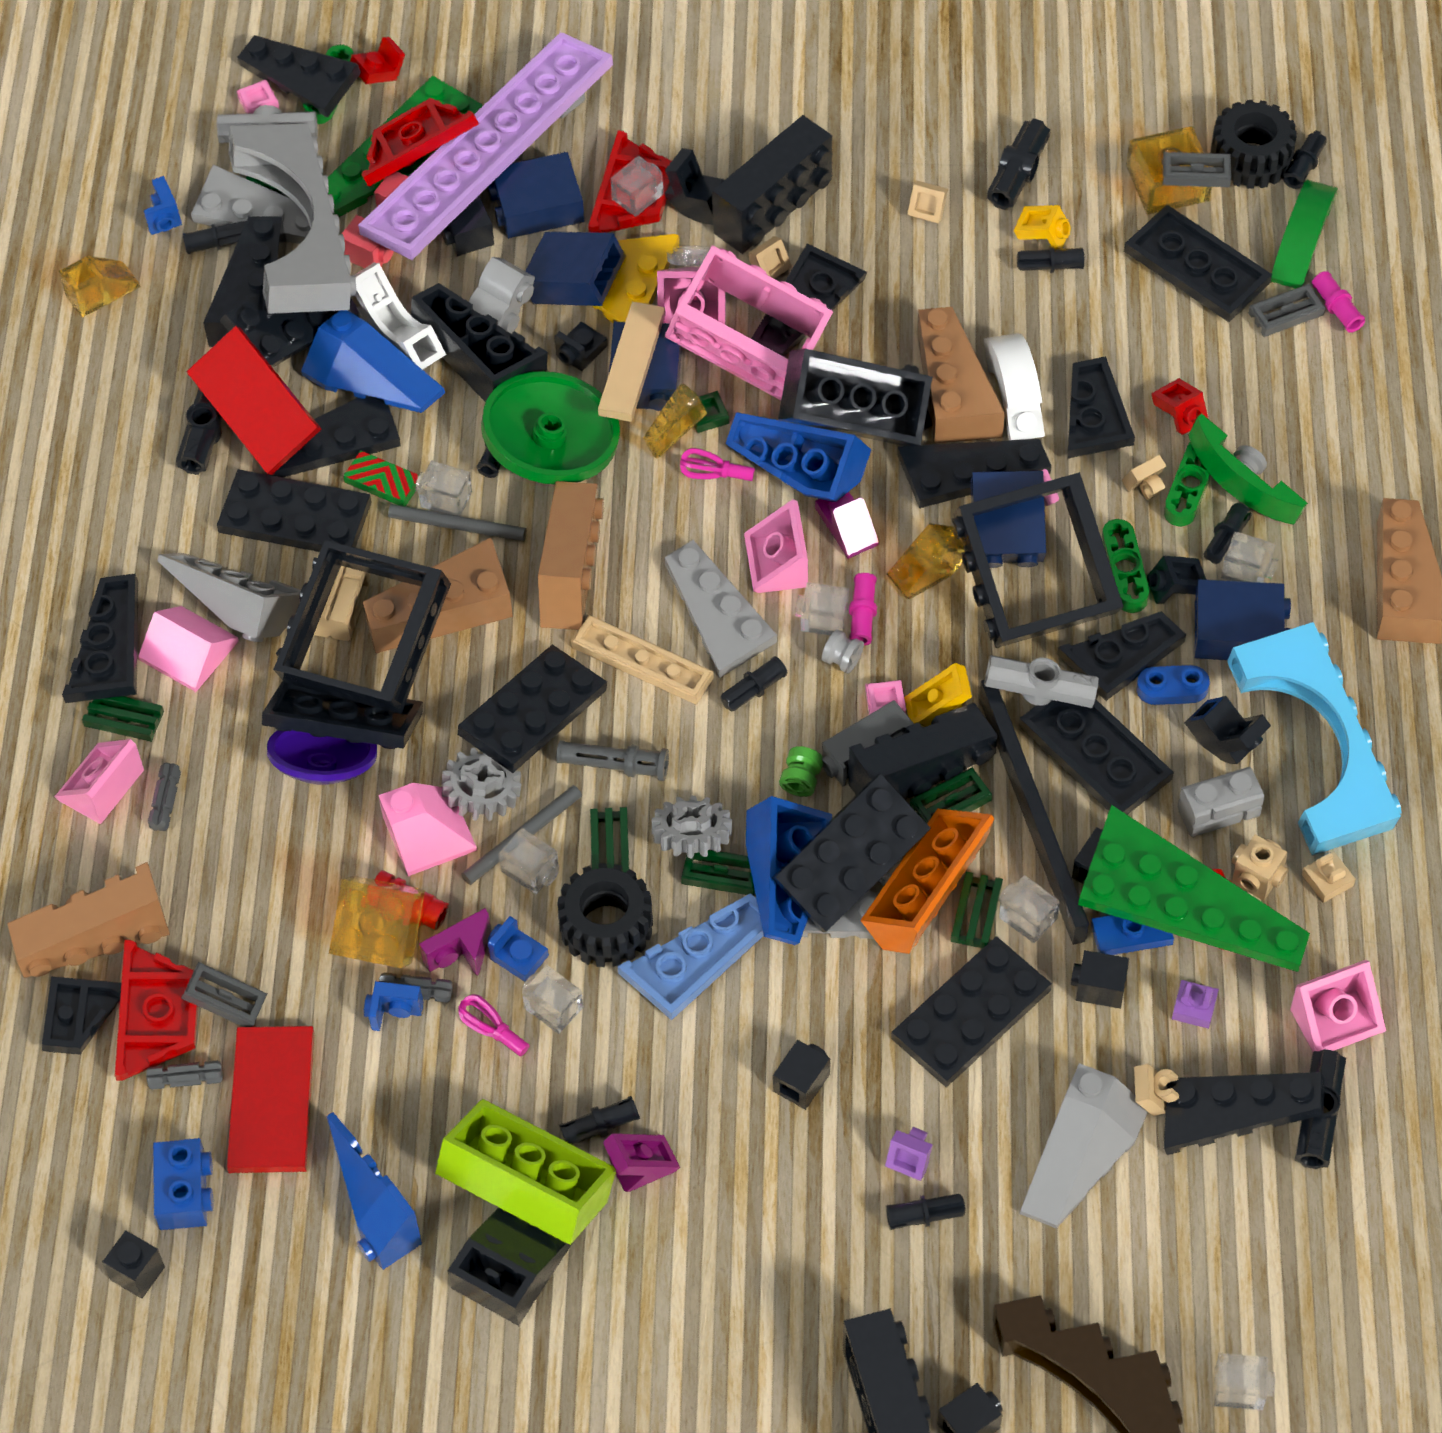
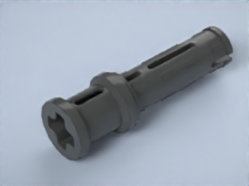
M560 740L557 747L556 760L557 763L624 771L625 775L633 778L636 774L654 776L659 781H665L669 766V749L662 748L661 751L639 749V746L634 744L628 746L627 749ZM580 753L608 757V759L581 756ZM617 758H623L624 761L617 760ZM641 761L653 762V763H655V765H653V764H645V763H642Z

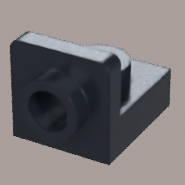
M582 321L568 335L559 331L554 336L557 357L564 364L572 365L580 371H583L608 346L607 337Z
M1163 556L1147 575L1148 585L1156 604H1164L1173 593L1195 595L1198 579L1207 580L1199 559Z

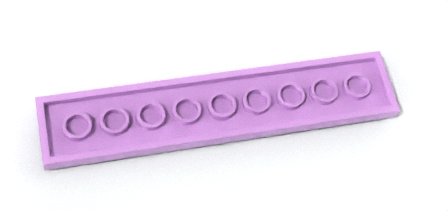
M560 32L474 114L479 125L440 146L358 225L360 235L413 260L613 66L612 55Z

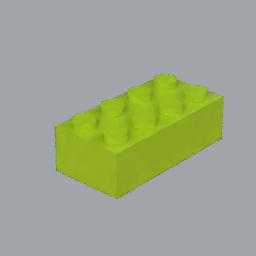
M483 1098L443 1138L435 1174L569 1245L573 1243L608 1203L616 1173L614 1166Z

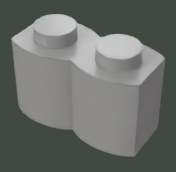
M492 257L484 268L478 287L472 294L469 302L473 304V310L481 315L486 316L489 314L498 320V326L512 333L519 323L520 307L528 302L533 295L535 277L503 258Z

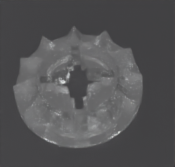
M688 245L673 247V251L667 252V262L677 266H701L711 246Z

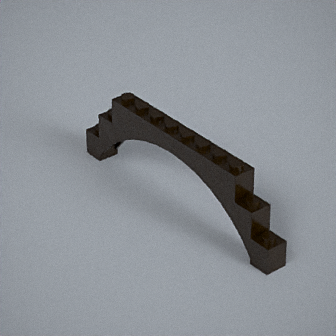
M1041 1295L994 1305L992 1320L1002 1357L1015 1355L1045 1370L1065 1383L1091 1404L1117 1433H1181L1178 1426L1183 1424L1181 1409L1177 1400L1171 1401L1167 1388L1171 1387L1169 1368L1166 1362L1160 1363L1157 1350L1113 1359L1111 1340L1108 1335L1102 1336L1099 1322L1056 1331L1053 1311L1051 1308L1044 1307Z

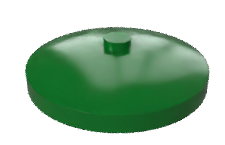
M542 371L520 374L498 385L486 400L481 421V431L488 450L506 469L531 481L555 485L556 481L581 482L604 470L615 455L620 436V424L618 419L598 416V406L602 393L596 388L573 376Z

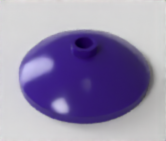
M277 730L267 742V756L273 766L293 779L316 785H330L354 779L371 768L377 759V744L365 742L351 743L341 738L329 736L315 737L305 732Z

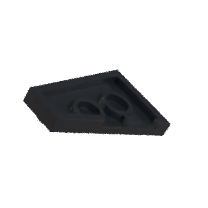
M1106 356L1073 363L1067 459L1133 446L1135 436Z
M1161 611L1123 624L1121 629L1105 635L1097 633L1088 636L1087 641L1073 646L1070 643L1059 646L1057 655L1076 673L1099 678L1097 693L1107 701L1135 680L1144 669L1152 667L1183 644L1186 633Z

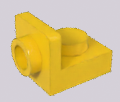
M1059 205L1024 206L1013 231L1018 240L1048 239L1054 249H1062L1070 235L1071 227L1069 220L1066 219Z

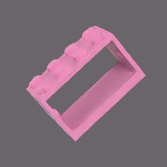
M712 245L678 305L664 337L781 400L788 359L690 306L696 293H699L704 282L707 281L810 337L807 338L802 349L813 350L833 311L828 309L826 304L820 302L819 299L808 298L797 292V289L790 283L785 281L779 282L768 276L759 266L748 265L737 259L731 251H727L724 248L719 249Z

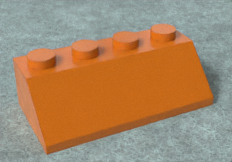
M937 808L927 823L931 829L906 853L860 920L882 950L909 954L917 945L920 937L930 922L936 917L939 909L949 894L955 889L958 881L985 843L995 820L991 814Z

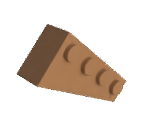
M953 308L919 309L917 338L923 375L933 377L928 407L930 418L932 419L934 444L1003 438L1005 412Z
M556 481L538 573L541 628L579 630L584 623L587 592L591 589L592 581L591 566L595 565L596 545H594V542L598 543L600 537V522L597 519H603L604 498H598V484Z
M1383 498L1377 520V640L1442 644V575L1419 500Z
M492 538L431 567L442 570L450 581L451 586L430 639L513 617L510 592ZM401 582L363 601L367 627L375 653L398 647L421 586Z
M148 862L136 866L137 874L123 880L119 875L104 880L106 887L91 894L82 890L70 895L71 898L67 900L66 905L58 908V906L50 904L8 922L7 925L16 960L23 977H40L57 968L67 965L77 966L85 963L88 959L104 954L114 955L124 950L125 940H132L137 945L141 943L151 944L158 941L161 937L170 935Z

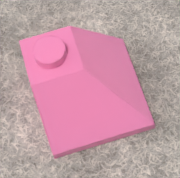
M700 267L657 270V306L665 307L663 323L670 324L678 305ZM705 281L699 293H696L690 306L725 324L726 292Z
M411 783L378 795L383 819L408 876L477 851L464 817L459 815V806L448 807V797L442 796V787Z

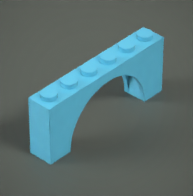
M1314 622L1233 647L1227 660L1240 693L1272 690L1295 696L1314 707L1327 720L1337 737L1342 757V770L1338 786L1322 802L1305 809L1298 821L1299 828L1312 856L1392 830L1401 817L1400 802L1395 794L1390 793L1386 784L1385 768L1380 761H1376L1371 751L1372 741L1370 735L1365 728H1361L1358 722L1356 704L1351 696L1347 697L1342 686L1343 676L1341 670L1336 664H1332L1328 655L1329 646L1327 639L1322 632H1318Z

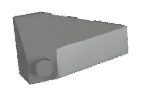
M185 553L159 554L158 562L228 627L242 632V637L246 640L263 642L264 638L280 636L286 629L291 616L296 614L300 604L301 590L275 580H271L269 584L261 581H252L253 574L221 570V564Z
M1079 1063L1020 1210L1021 1215L1057 1229L1082 1202L1087 1192L1101 1177L1104 1178L1112 1169V1165L1124 1152L1127 1153L1135 1144L1148 1112L1136 1103L1135 1094L1116 1077Z

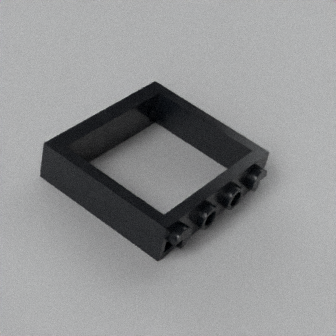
M1080 472L959 506L953 513V533L956 539L961 538L965 552H962L963 565L967 573L972 572L975 586L972 587L973 596L977 606L983 607L986 620L983 621L984 630L988 632L989 638L994 641L996 648L1116 614L1123 608ZM1062 491L1098 603L1009 629L973 516Z
M324 540L318 558L314 557L313 571L309 581L301 589L300 604L296 614L289 619L287 636L283 647L279 648L276 652L278 659L273 670L285 683L401 714L451 583L442 570ZM341 566L421 586L381 691L300 670Z

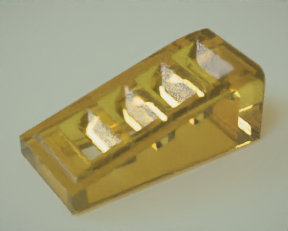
M684 383L680 384L644 435L643 439L656 459L707 415L698 395Z

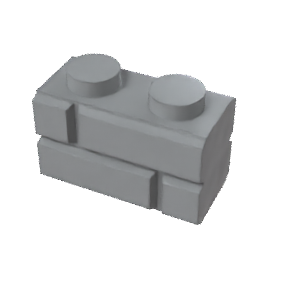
M1246 767L1182 787L1178 810L1190 836L1195 837L1239 823L1242 819L1246 821L1259 817L1264 794L1252 768Z

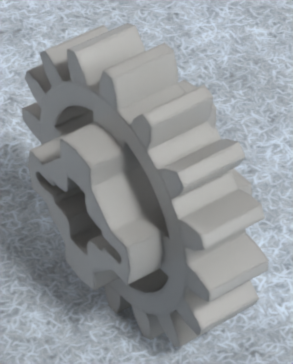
M471 748L469 756L458 752L456 762L448 760L447 769L442 773V796L448 797L449 808L459 806L460 816L471 812L472 819L477 821L480 814H485L487 820L490 821L494 812L505 816L507 807L514 808L516 806V799L520 797L521 792L520 771L512 773L493 760L492 757L487 756L485 753L478 754L475 748Z
M692 795L689 801L676 797L675 804L666 801L663 803L664 810H655V817L652 818V834L654 835V843H661L662 851L673 849V856L676 857L682 852L687 853L688 858H693L694 853H700L703 857H707L708 850L711 849L719 852L721 851V844H729V836L732 835V819H730V811L722 810V803L720 802L711 805L710 798L706 797L702 801H697L696 796Z

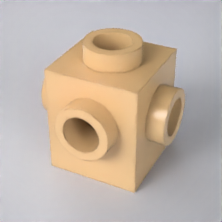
M1254 834L1248 845L1246 846L1242 843L1232 858L1231 863L1235 865L1232 878L1233 884L1264 901L1273 887H1280L1288 873V868L1284 867L1288 852L1283 850L1273 840L1263 839Z

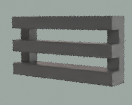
M1163 152V185L1230 188L1231 154ZM1171 165H1188V166H1171Z
M1307 284L1249 306L1248 313L1251 318L1255 317L1256 326H1261V333L1266 337L1323 316L1325 307L1311 285ZM1306 297L1309 298V299H1307V300L1301 301V302L1296 303V304L1293 303V302H1295V301L1304 299V298H1306ZM1281 307L1280 310L1271 312V313L1266 314V315L1263 314V313H1266V312H1268V311H1271V310H1274V309H1276V308Z
M198 962L182 995V999L240 1026L253 1027L267 993ZM202 977L206 980H209L219 986H222L232 992H235L245 998H248L254 1001L255 1003L254 1005H252L244 1000H241L233 996L232 993L226 990L217 989L207 983L200 981L199 978Z

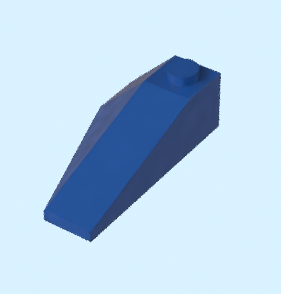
M347 310L338 311L318 327L301 370L302 376L325 390L337 392L338 389L353 392L354 397L365 399L368 395L384 399L386 405L419 413L424 412L445 394V389L369 323Z
M738 412L735 414L725 443L731 449L805 496L837 502L861 482L871 453V449L853 434Z
M773 796L746 810V849L764 937L797 945L801 941L808 916L772 877L832 819V814Z
M332 1112L327 1115V1120L361 1237L357 1245L369 1262L375 1259L382 1270H384L422 1244L416 1215L387 1175L382 1177L373 1158L369 1154L361 1158L360 1155L363 1152L356 1138L335 1113Z

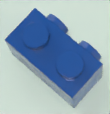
M200 1138L154 1142V1216L159 1229L170 1230L207 1226V1212L213 1211L214 1207L212 1188H206V1176L213 1174L211 1152L204 1151Z

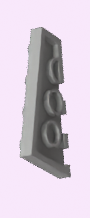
M215 165L212 166L191 213L194 223L209 226L215 224L216 227L247 221L248 216H282L286 241L297 244L303 242L311 229L302 210L290 198Z
M694 540L665 557V566L681 599L684 600L688 608L689 616L699 631L707 654L710 655L719 678L777 643V634Z

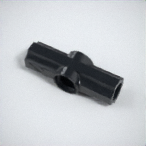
M1034 118L1030 121H1024L1012 146L1007 145L999 162L998 172L987 191V199L994 204V207L1003 210L1013 207L1025 183H1030L1033 180L1038 168L1040 155L1050 137V129L1044 125L1043 121Z
M198 389L194 404L186 412L187 427L176 458L178 468L185 470L188 474L199 475L207 470L214 444L220 440L222 434L220 427L222 416L200 389Z
M1324 1049L1322 1051H1313L1309 1073L1322 1072L1324 1077V1107L1329 1112L1301 1120L1295 1161L1301 1163L1303 1167L1318 1169L1328 1167L1330 1163L1337 1114L1341 1105L1340 1095L1346 1064V1057L1341 1056L1338 1051Z

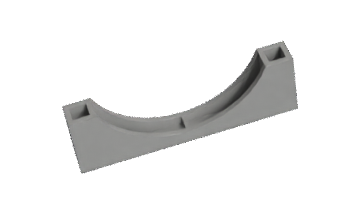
M308 123L230 126L229 157L233 172L258 179L280 190L298 205L311 227L308 235L298 247L286 256L264 265L263 295L268 314L350 310L351 296H356V279L354 275L350 276L349 255H344V235L339 234L338 214H333L332 194L328 195V177L323 175L322 156H317L316 136H311Z

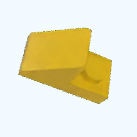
M958 663L952 664L904 697L908 717L914 724L919 722L925 727L929 726L935 716L962 707V703L972 697L965 666Z

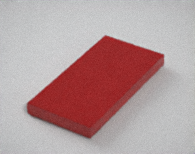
M235 326L186 371L269 475L274 474L322 430L240 327Z
M313 1026L237 1027L227 1159L229 1173L306 1172L315 1033Z

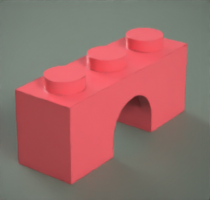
M397 171L387 176L374 192L376 206L380 205L408 176ZM356 215L342 232L345 240L344 255H349L351 263L363 268L374 262L379 263L380 266L389 262L394 251L360 235L358 225L365 218Z

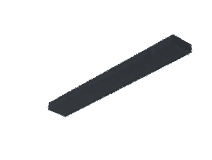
M981 680L979 695L981 706L987 721L998 735L997 748L1073 945L1085 942L1089 926L1083 906L1078 905V893L999 689L986 687L984 680Z

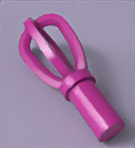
M689 448L682 454L680 460L681 472L689 478L715 479L719 477H732L753 481L755 468L732 464L730 461H724L716 454L703 449ZM690 454H697L707 457L715 462L702 460L698 458H692L688 456ZM686 467L713 471L714 473L690 472Z
M472 994L461 1001L458 1006L459 1017L464 1024L482 1035L502 1042L520 1057L527 1052L530 1045L511 1031L507 1024L503 1023L496 1010L484 998ZM471 1005L479 1009L497 1028L491 1027L477 1019L466 1010V1007Z

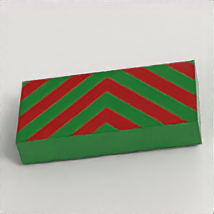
M363 451L359 452L343 475L345 483L400 506L408 504L422 483L421 475Z

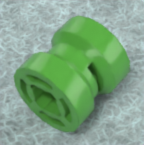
M796 746L791 748L786 759L788 768L783 770L779 780L781 788L795 796H811L817 785L815 776L821 772L823 767L822 755L808 747Z

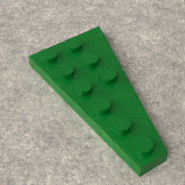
M432 75L382 125L429 98L438 100L441 104L456 106L462 114H466L468 111H472L475 114L483 104ZM372 135L328 176V195L332 194L333 214H338V217L367 203L368 197L375 194V190L384 180L382 179L369 187L362 176V172L368 170L370 166L366 157L368 149L372 145ZM431 151L417 159L411 166L403 167L397 172L406 176L411 175L435 151Z
M1111 805L1079 897L1078 905L1299 972L1310 935L1308 931Z

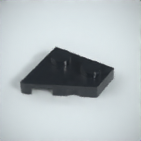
M51 976L42 1051L81 1055L120 1001L121 983Z

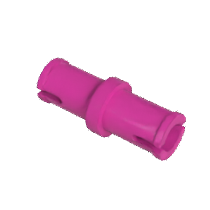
M1323 271L1316 275L1312 280V286L1324 299L1325 307L1329 313L1335 314L1347 332L1351 333L1359 330L1365 323V317L1351 302L1352 297L1349 292L1340 288L1330 272Z
M858 573L855 575L853 601L849 604V614L852 616L849 639L857 638L864 642V646L871 644L873 617L877 615V605L874 603L877 578L870 573Z

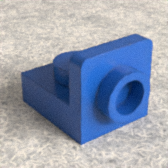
M164 176L152 180L155 193L150 195L153 207L144 210L151 235L182 225L177 204Z
M511 916L503 925H496L488 937L490 960L525 983L549 956L548 948L520 931L517 920Z
M375 981L373 994H367L364 1004V1017H369L371 1029L380 1031L384 1012L399 1018H407L410 1015L421 1016L424 1001L420 986Z

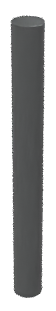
M394 504L390 505L388 517L522 542L525 541L527 529L524 527Z
M572 785L461 873L463 879L469 885L473 884L582 797L580 790L575 785Z

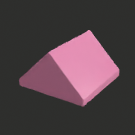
M792 499L744 533L754 592L764 593L808 587V557L798 501Z
M183 606L154 612L138 658L141 662L197 692L239 642V639Z
M131 739L98 743L54 797L59 802L102 824L144 771L136 744Z
M1363 960L1296 986L1290 1010L1312 1051H1322L1324 1049L1334 1051L1386 1031L1368 960Z

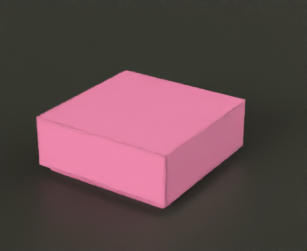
M267 80L236 90L238 99L246 114H252L256 108L264 105L280 109L278 100Z
M901 680L865 684L869 715L893 700L906 713Z

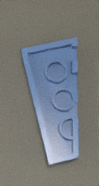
M751 893L710 915L709 920L693 928L690 926L679 932L677 938L662 946L657 944L646 950V955L633 962L628 960L619 965L618 974L669 1019L673 1020L764 936L757 899Z

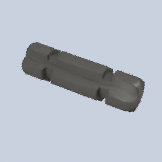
M163 763L160 766L158 774L160 779L156 783L151 805L153 809L150 811L148 818L149 827L154 831H166L169 828L171 819L169 814L173 810L178 788L176 784L179 783L181 775L179 766L175 763Z
M385 972L379 978V982L420 986L423 1000H430L431 997H435V1001L449 1002L453 994V984L450 980L437 979L436 982H432V978L403 974L401 978H397V974Z
M218 1060L205 1061L204 1065L201 1066L199 1062L168 1065V1069H163V1066H152L147 1068L146 1079L150 1089L165 1088L166 1084H170V1088L201 1085L202 1081H206L207 1084L222 1082L223 1069L221 1062Z

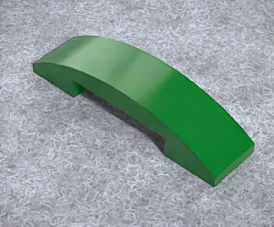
M1306 179L1288 221L1271 273V282L1295 289L1304 286L1322 229L1337 195V187Z
M1201 413L1197 417L1188 437L1197 457L1209 474L1228 493L1249 508L1269 518L1294 525L1308 503L1283 481H1280L1274 488L1264 482L1223 447L1228 435Z

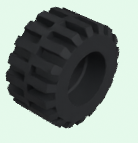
M1246 100L1245 104L1240 102L1232 104V109L1226 107L1222 111V115H1218L1213 130L1210 152L1213 154H1231V180L1233 185L1238 187L1241 184L1247 185V189H1254V186L1265 188L1268 187V183H1278L1280 177H1283L1291 166L1297 138L1296 125L1293 120H1289L1290 115L1286 111H1279V106L1275 104L1272 106L1267 105V101L1260 100V103Z
M599 863L598 869L592 870L591 866L583 868L582 875L574 873L570 877V884L564 883L561 889L562 896L558 897L557 902L559 927L562 941L565 946L569 945V952L574 957L581 954V962L588 965L593 960L596 961V967H605V962H612L614 967L621 965V959L633 960L635 958V951L642 953L646 948V940H650L652 936V901L650 891H647L646 883L642 878L637 880L634 871L629 869L625 873L621 865L614 864L613 868H607L606 863ZM603 906L616 907L625 913L621 919L611 924H597L586 918L592 910Z

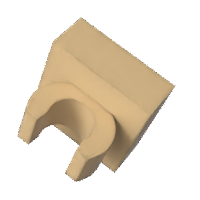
M917 180L913 184L907 215L939 224L943 217L948 189Z
M775 236L750 251L747 255L751 265L759 266L773 279L792 268L782 239Z
M1159 454L1131 469L1121 481L1128 492L1140 486L1142 494L1149 500L1159 495V491L1165 489V485L1158 475L1167 466Z
M1334 851L1307 865L1302 871V876L1323 903L1352 888L1356 880Z
M1148 1063L1134 1067L1136 1103L1152 1116L1165 1114L1166 1102L1170 1103L1179 1099V1094L1172 1088L1166 1089V1085L1169 1082L1178 1080V1075L1170 1069H1163L1158 1072Z

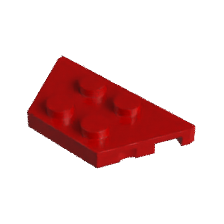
M429 98L373 130L372 145L368 149L366 157L370 166L368 170L362 172V176L370 187L403 167L411 166L417 159L431 151H436L440 146L479 125V122L472 111L462 114L456 106L441 104L440 101Z
M618 130L589 221L588 232L607 233L660 222L667 200L664 192L671 185L665 169L672 161L664 156L655 154L653 149L643 143L638 146L628 140L626 132Z
M132 940L124 941L115 1064L116 1081L128 1079L146 1071L149 1067L157 1066L196 1047L198 1006L182 999V995L194 970L184 965H176L169 958L159 953L154 955L137 947V943Z

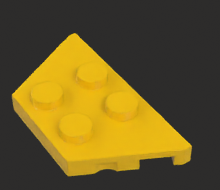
M668 234L618 240L626 257L602 306L592 307L602 311L604 317L614 323L626 322L632 301L652 305L657 295V270L669 268L679 246V235Z

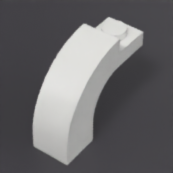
M374 262L354 274L356 279V298L360 304L358 310L367 323L422 370L446 355L432 326L416 321L403 307L379 263Z
M1020 333L984 338L988 371L996 376L1002 396L1008 440L1045 437L1040 403L1043 402L1039 380L1030 348L1024 336Z

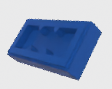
M1113 915L1092 918L1091 920L1098 953L1117 955L1170 946L1174 942V936L1171 933Z

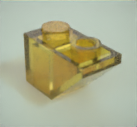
M86 256L59 271L65 295L82 318L140 287V283L124 262Z
M929 523L887 573V576L906 599H911L951 577L963 563L962 552H965L961 538L956 539L954 536L953 526Z

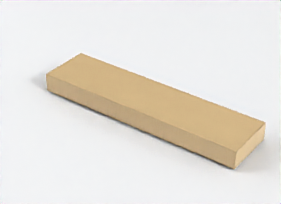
M632 301L598 406V416L632 422L665 318V307Z
M591 615L587 617L571 641L573 649L695 705L698 704L714 679V671Z

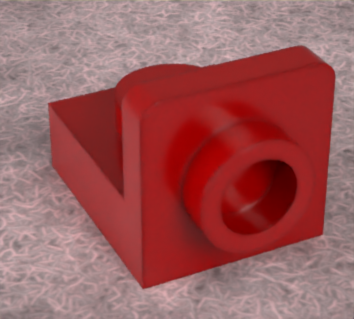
M388 36L382 38L377 52L353 54L350 62L358 64L361 71L359 77L365 84L396 81L405 58V53Z
M1180 378L1151 393L1153 404L1173 416L1176 431L1181 435L1191 431L1197 417L1201 413L1208 418L1203 392Z

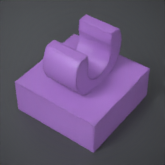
M1181 980L1172 1020L1209 1029L1219 989Z
M916 1127L911 1129L909 1135L896 1130L890 1142L885 1167L921 1181L927 1171L933 1144L924 1141L928 1132Z

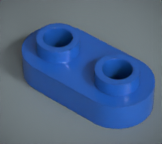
M1194 665L1149 667L1139 674L1136 691L1142 701L1151 705L1197 703L1207 696L1210 679L1205 670ZM1186 679H1194L1197 682L1191 683L1188 682ZM1158 680V681H1160L1161 683H1160V684H1153V683H1151L1150 681Z

